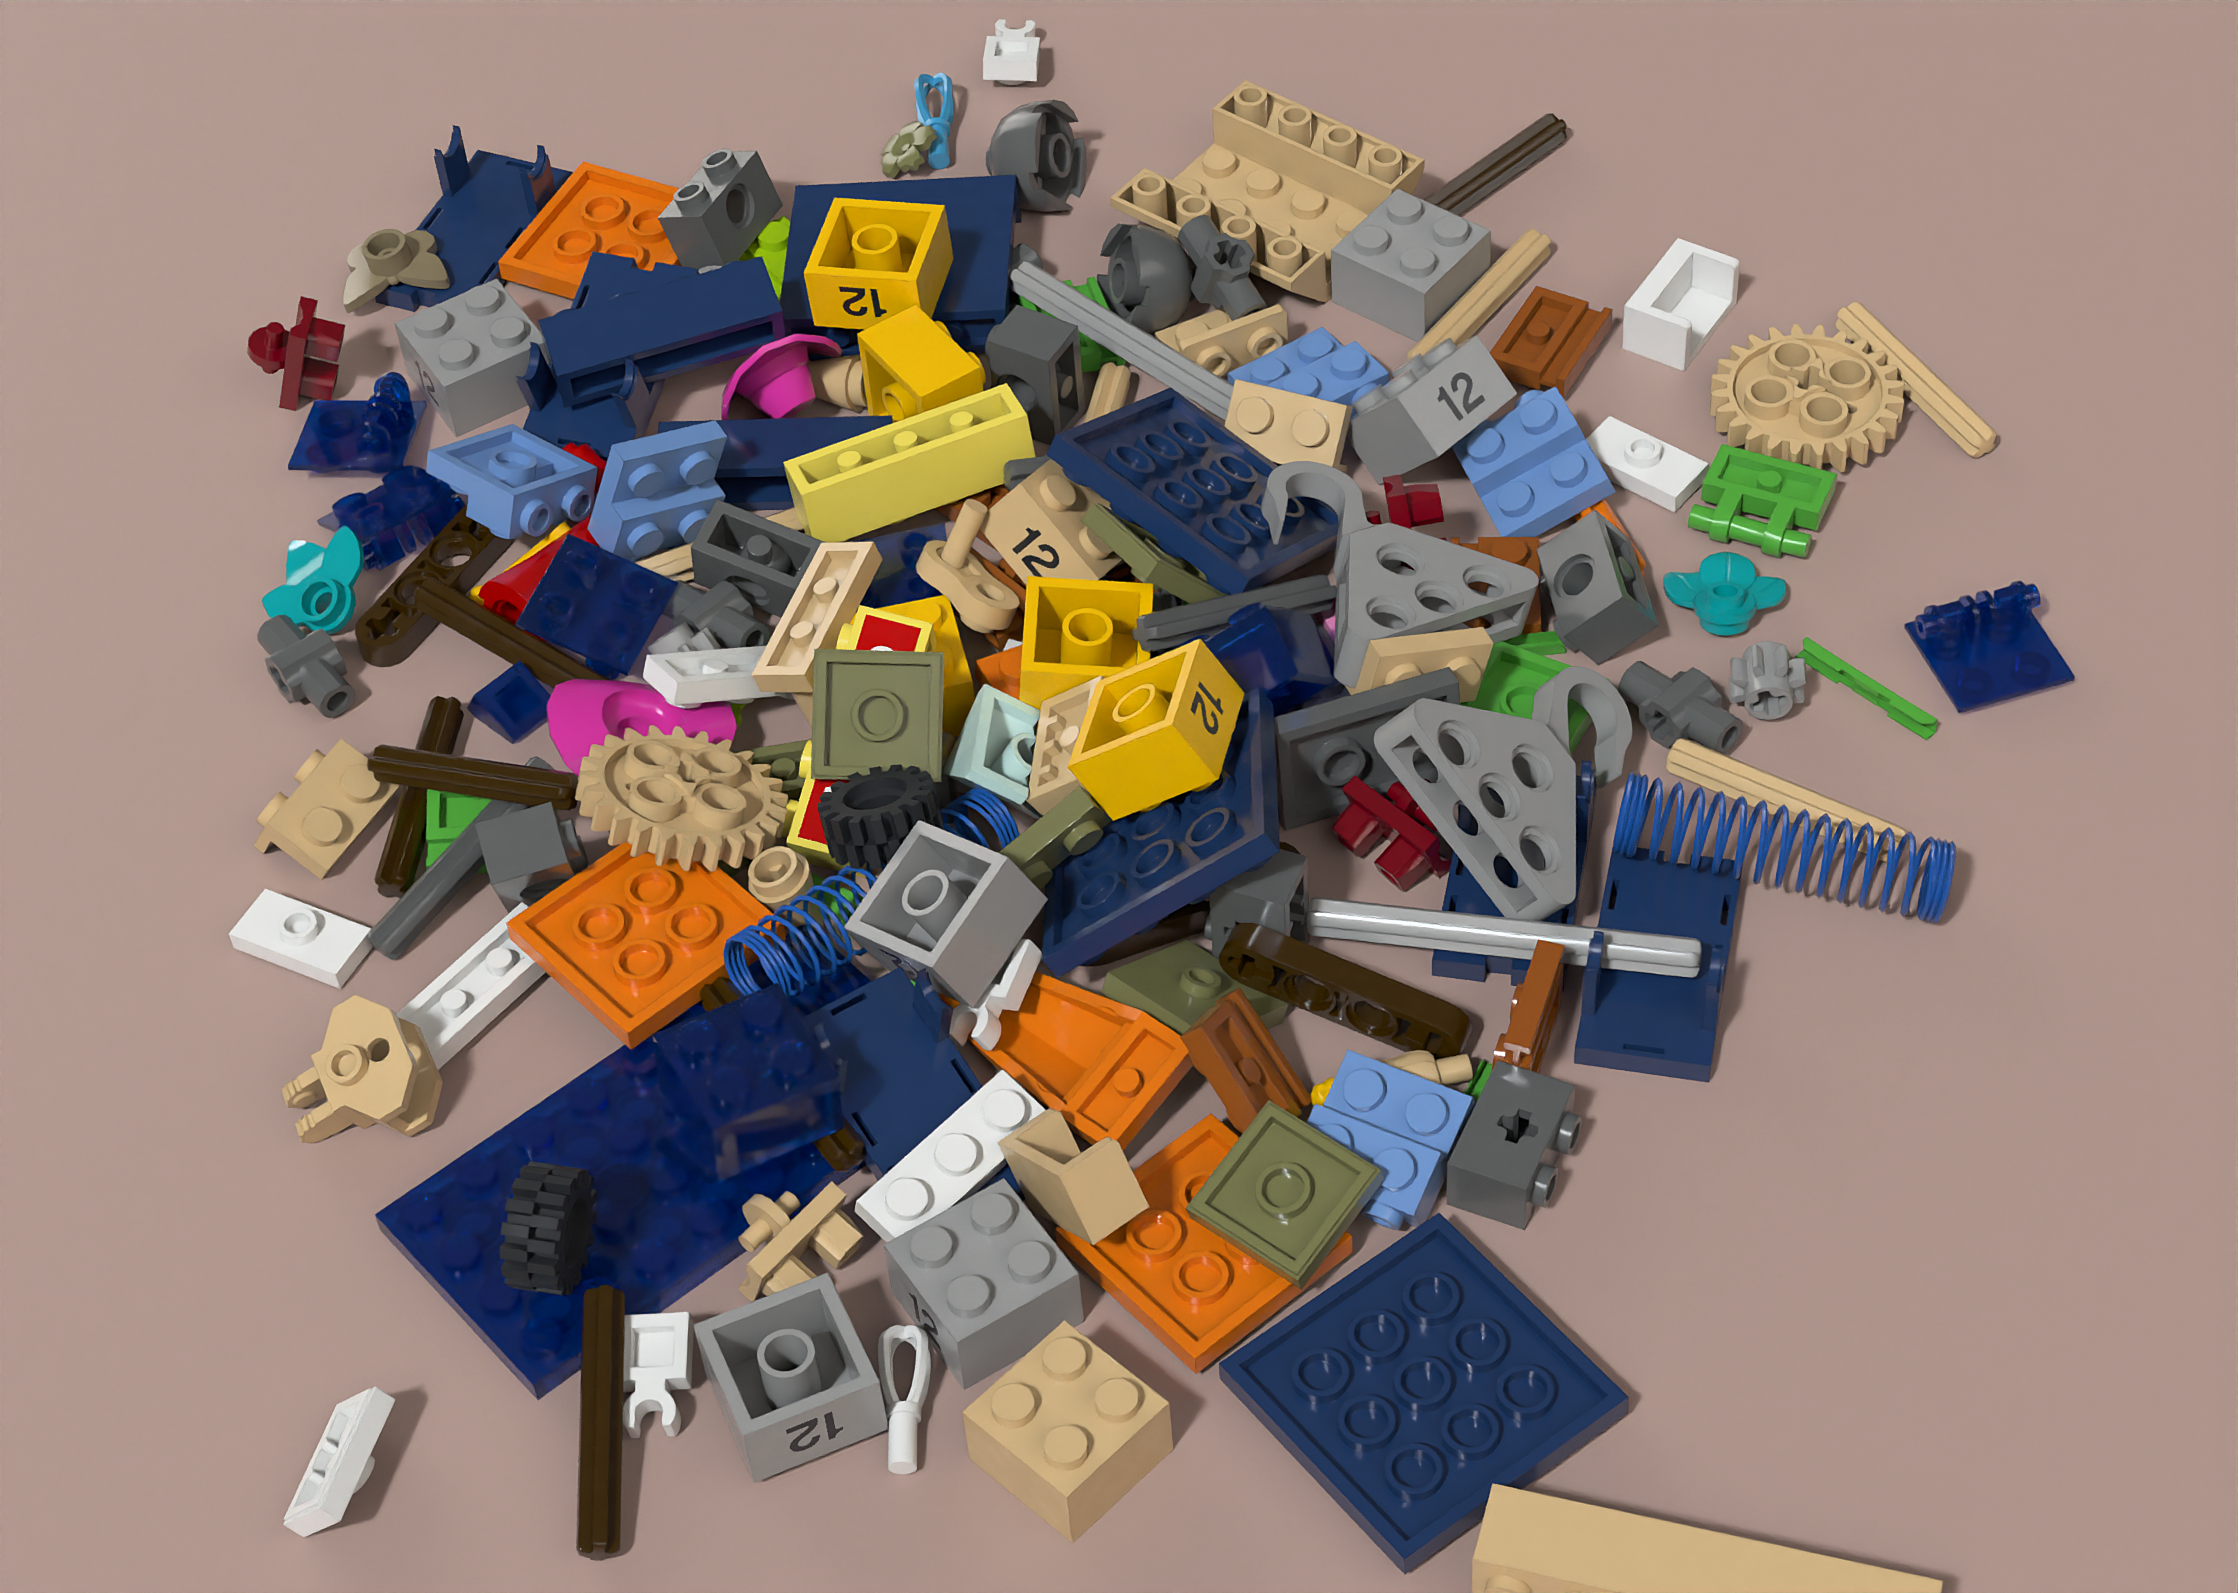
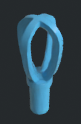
M937 73L933 77L928 74H921L914 81L918 120L924 126H931L936 131L935 135L937 136V139L927 149L928 164L934 169H943L950 163L948 137L950 136V127L954 117L952 80L944 73ZM933 87L943 96L940 116L932 118L925 100Z

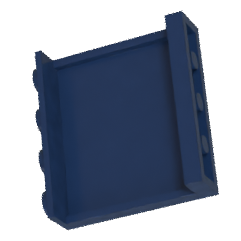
M1016 175L795 186L780 296L786 337L793 334L823 336L840 346L842 349L840 357L860 354L857 333L863 331V329L814 326L804 278V270L834 198L945 205L954 259L931 319L934 322H942L948 329L952 339L966 353H985L986 341L990 331L995 325L1001 324L1009 315L1010 276L1012 272L1015 223H1022ZM808 354L809 361L835 358L820 354Z

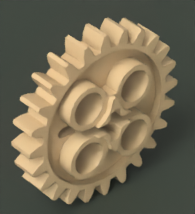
M1793 324L1791 335L1783 336L1775 327H1770L1767 341L1750 334L1747 339V349L1732 345L1730 347L1729 359H1719L1717 374H1713L1711 378L1710 415L1716 416V432H1728V446L1735 447L1745 444V450L1798 464H1809L1810 467L1821 470L1824 463H1831L1839 472H1844L1846 458L1850 457L1864 465L1867 463L1868 450L1883 453L1885 440L1895 439L1898 423L1902 422L1904 382L1897 381L1898 367L1896 365L1884 366L1886 353L1883 350L1867 354L1868 340L1863 338L1853 344H1849L1846 342V330L1842 329L1831 338L1825 336L1823 325H1817L1811 335L1804 334L1799 324Z
M649 725L647 736H642L637 731L626 728L623 740L608 734L605 736L604 746L591 745L589 757L582 758L575 800L581 801L579 811L581 816L593 817L590 827L592 831H610L608 844L611 846L626 842L632 844L630 856L635 858L645 852L655 854V863L658 866L664 865L669 858L678 859L684 871L690 870L693 861H701L709 871L714 872L716 871L718 860H723L734 868H740L743 856L754 860L762 852V849L767 850L775 846L776 837L780 838L787 813L788 795L781 793L783 784L781 779L769 778L771 770L769 764L751 765L754 753L752 751H743L736 754L731 752V740L726 739L715 745L708 742V734L705 731L698 733L695 738L686 737L683 729L675 726L672 735H664L655 725Z

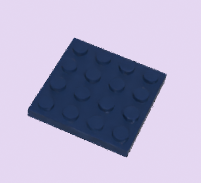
M1171 387L1056 434L1045 454L1062 467V471L1068 479L1078 485L1091 488L1110 503V508L1115 514L1126 521L1139 524L1157 538L1159 546L1164 551L1174 557L1187 560L1206 575V580L1210 585L1224 594L1231 595L1260 588L1336 548L1339 527L1337 513L1325 502L1306 496L1288 498L1279 542L1277 545L1273 544L1269 524L1262 515L1261 504L1269 475L1278 466Z
M1259 686L1246 693L1243 697L1235 723L1236 726L1232 733L1223 762L1222 772L1218 780L1204 790L1197 792L1190 790L1167 799L1148 812L1137 811L1117 820H1112L1102 828L1103 835L1093 847L1082 854L1069 855L1051 870L1053 876L1045 885V897L1048 900L1044 904L1042 961L1057 978L1078 966L1091 965L1100 959L1109 948L1132 935H1142L1149 932L1162 918L1188 903L1196 904L1202 902L1218 886L1243 872H1253L1260 869L1273 855L1280 852L1273 703Z
M1440 1213L1425 1221L1219 1363L1220 1380L1404 1575L1484 1517L1492 1483L1522 1490L1628 1413L1629 1397Z

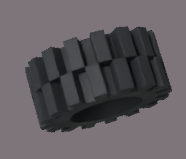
M891 765L888 771L881 772L880 766L869 768L870 774L861 776L856 772L848 776V783L837 781L830 786L832 792H823L820 796L821 802L817 803V808L831 858H835L836 863L842 866L849 862L850 868L861 869L866 862H869L871 869L882 868L883 861L892 859L918 820L944 830V822L934 782L931 779L930 773L926 770L920 772L919 767L911 765L903 771L902 765Z
M534 1161L521 1168L520 1178H515L512 1185L514 1197L513 1199H507L505 1211L509 1213L507 1223L502 1222L501 1235L505 1236V1242L500 1246V1258L505 1259L501 1272L502 1276L506 1277L505 1283L507 1286L566 1296L574 1292V1286L579 1285L582 1279L581 1268L586 1269L589 1261L586 1253L588 1246H593L594 1234H591L592 1224L596 1223L597 1210H593V1205L597 1201V1190L592 1189L595 1180L593 1175H589V1170Z

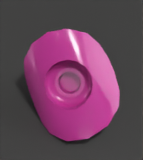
M793 334L763 345L743 362L728 380L722 393L721 420H728L730 405L736 393L750 400L756 408L767 414L771 419L790 418L804 408H808L816 398L811 372L807 365L809 360L808 354H820L838 358L842 354V349L836 342L826 337L808 334Z
M571 679L555 685L546 709L549 736L565 765L578 777L582 758L589 757L591 745L604 746L605 736L608 734L623 740L626 728H631L642 736H647L649 725H655L664 735H672L675 726L683 729L686 737L695 738L698 733L705 731L708 734V742L715 745L726 739L733 742L737 730V724L730 703L725 701L704 702L697 708H680L669 704L664 696L650 684L625 681Z

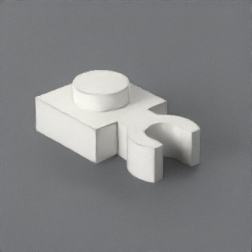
M999 19L995 23V36H987L983 56V80H997L1006 85H1018L1025 81H1037L1040 60V37H1035V22L1033 20H1026L1025 27L1021 29L1007 28L1005 19Z
M1020 939L974 1008L961 1003L953 1009L949 1038L956 1046H964L972 1029L971 1037L984 1050L991 1051L1001 1035V1023L998 1018L1002 1009L1019 1010L1041 960L1042 952L1031 940Z
M689 1312L625 1315L624 1392L634 1393L624 1403L623 1423L631 1439L640 1438L641 1420L644 1415L651 1411L663 1412L662 1426L668 1437L676 1436L680 1430L681 1415L671 1396V1390L691 1389L694 1322Z

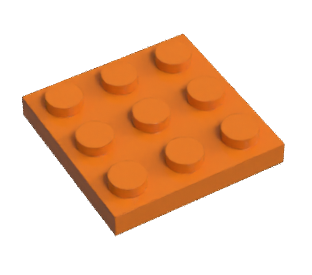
M583 161L498 261L501 278L574 300L592 252L635 258L638 268L648 271L653 270L655 262L681 266L658 220L659 215L671 203L674 193L679 188Z
M626 842L620 844L506 922L510 940L632 1050L701 1001L700 991L705 984H712L718 977L730 979L723 955L726 940L749 925L757 926L761 918L766 915H773V913L718 866L716 871L711 872L701 861H693L690 870L684 871L678 859L669 858L664 865L658 866L655 863V854L645 852L635 858L630 856L632 844ZM771 921L765 923L762 927L771 931ZM777 921L776 933L785 941L784 925ZM760 931V935L766 938L774 947L772 937ZM744 944V955L747 965L750 966L759 957L751 948Z
M1212 1113L1133 1171L1150 1206L1149 1208L1094 1245L1060 1226L1055 1229L1057 1246L1195 1374L1204 1369L1353 1253L1352 1236L1345 1231L1301 1290L1191 1219L1186 1207L1239 1139L1235 1133Z

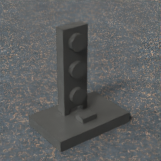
M1323 624L1296 629L1301 636V640L1298 646L1290 652H1281L1273 642H1267L1265 644L1266 659L1296 710L1274 717L1278 818L1285 831L1341 815L1350 804L1342 788L1354 775L1384 798L1391 800L1387 796L1388 789L1394 782L1400 780L1378 753L1374 744L1375 731L1421 698L1460 705L1459 681L1451 668L1446 667L1350 695L1346 686L1340 683L1334 676L1335 644ZM1414 752L1412 758L1413 765L1418 775L1422 779L1436 783L1438 771L1426 754Z

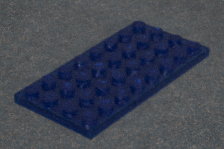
M806 924L797 927L813 946L819 959L820 968L822 970L830 969L832 962L814 944ZM814 929V931H815V933H816V935H817L819 941L822 943V945L825 947V949L829 952V950H828V948H827V945H826L824 939H823L822 936ZM788 933L784 942L787 943L797 957L803 970L804 979L809 981L814 979L816 972L798 954L791 940L790 933ZM796 935V937H797V939H798V941H799V943H800V945H801L803 951L806 953V955H807V956L810 958V960L813 962V960H812V958H811V956H810V954H809L807 948H806L805 945L802 943V941L799 939V937ZM781 947V949H782V951H783V953H784V955H785L787 961L790 963V965H791V966L794 968V970L796 971V969H795V967H794V965H793V963H792L790 957L787 955V953H786V952L784 951V949ZM834 947L836 958L844 960L846 957ZM758 959L748 968L764 993L775 1000V986ZM852 963L846 966L837 964L834 974L831 976L821 974L819 983L815 986L805 984L801 995L797 997L790 995L789 1002L772 1013L755 1009L796 1058L784 1040L785 1026L872 981ZM789 973L791 989L794 991L799 988L800 983ZM703 999L632 1050L623 1045L375 1214L380 1231L537 1400L581 1370L583 1295L587 1289L598 1288L600 1285H612V1288L622 1290L625 1294V1315L661 1313L747 1251L739 1242L738 1237L750 1227L743 1214V1205L753 1195L760 1194L775 1202L786 1191L791 1192L800 1202V1207L789 1216L791 1220L831 1181L838 1186L867 1165L863 1160L860 1164L853 1165L847 1172H839L831 1167L702 1007ZM856 1118V1123L858 1124V1126L860 1127V1129L862 1130V1132L864 1133L872 1147L875 1146L870 1137L868 1136V1134L866 1133V1131L864 1130V1128L862 1127V1125L860 1124V1122L858 1121V1119ZM532 1161L587 1169L590 1171L589 1175H593L595 1180L592 1189L597 1190V1201L593 1205V1210H597L596 1223L592 1224L591 1234H594L593 1246H588L586 1253L589 1257L586 1269L581 1268L582 1279L578 1286H574V1292L570 1295L562 1296L512 1288L507 1286L505 1283L506 1277L502 1276L501 1267L505 1259L500 1258V1246L505 1242V1236L501 1235L502 1222L507 1223L509 1213L505 1211L507 1199H513L514 1197L512 1185L515 1178H520L521 1168Z

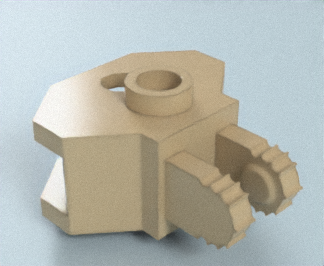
M355 994L332 1009L322 1049L311 1055L314 1066L298 1075L295 1080H290L281 1089L288 1108L301 1109L305 1106L308 1107V1105L314 1104L315 1101L327 1096V1102L310 1111V1114L304 1115L303 1118L298 1119V1123H295L301 1143L314 1144L318 1141L322 1142L323 1139H328L330 1135H335L353 1123L363 1129L378 1123L411 1137L432 1124L443 1081L420 1027L397 1017L396 1012Z

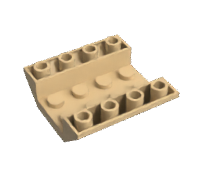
M1244 80L1212 108L1214 143L1173 180L1144 168L1110 197L1111 207L1157 229L1165 230L1178 238L1180 229L1188 221L1197 216L1208 215L1220 234L1227 233L1230 237L1246 240L1255 254L1250 265L1251 273L1291 292L1327 303L1332 298L1331 250L1397 188L1413 195L1424 171L1425 159Z

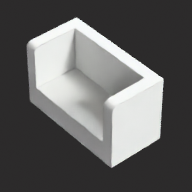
M1677 238L1624 305L1622 349L1685 371L1737 303L1739 261L1728 255Z

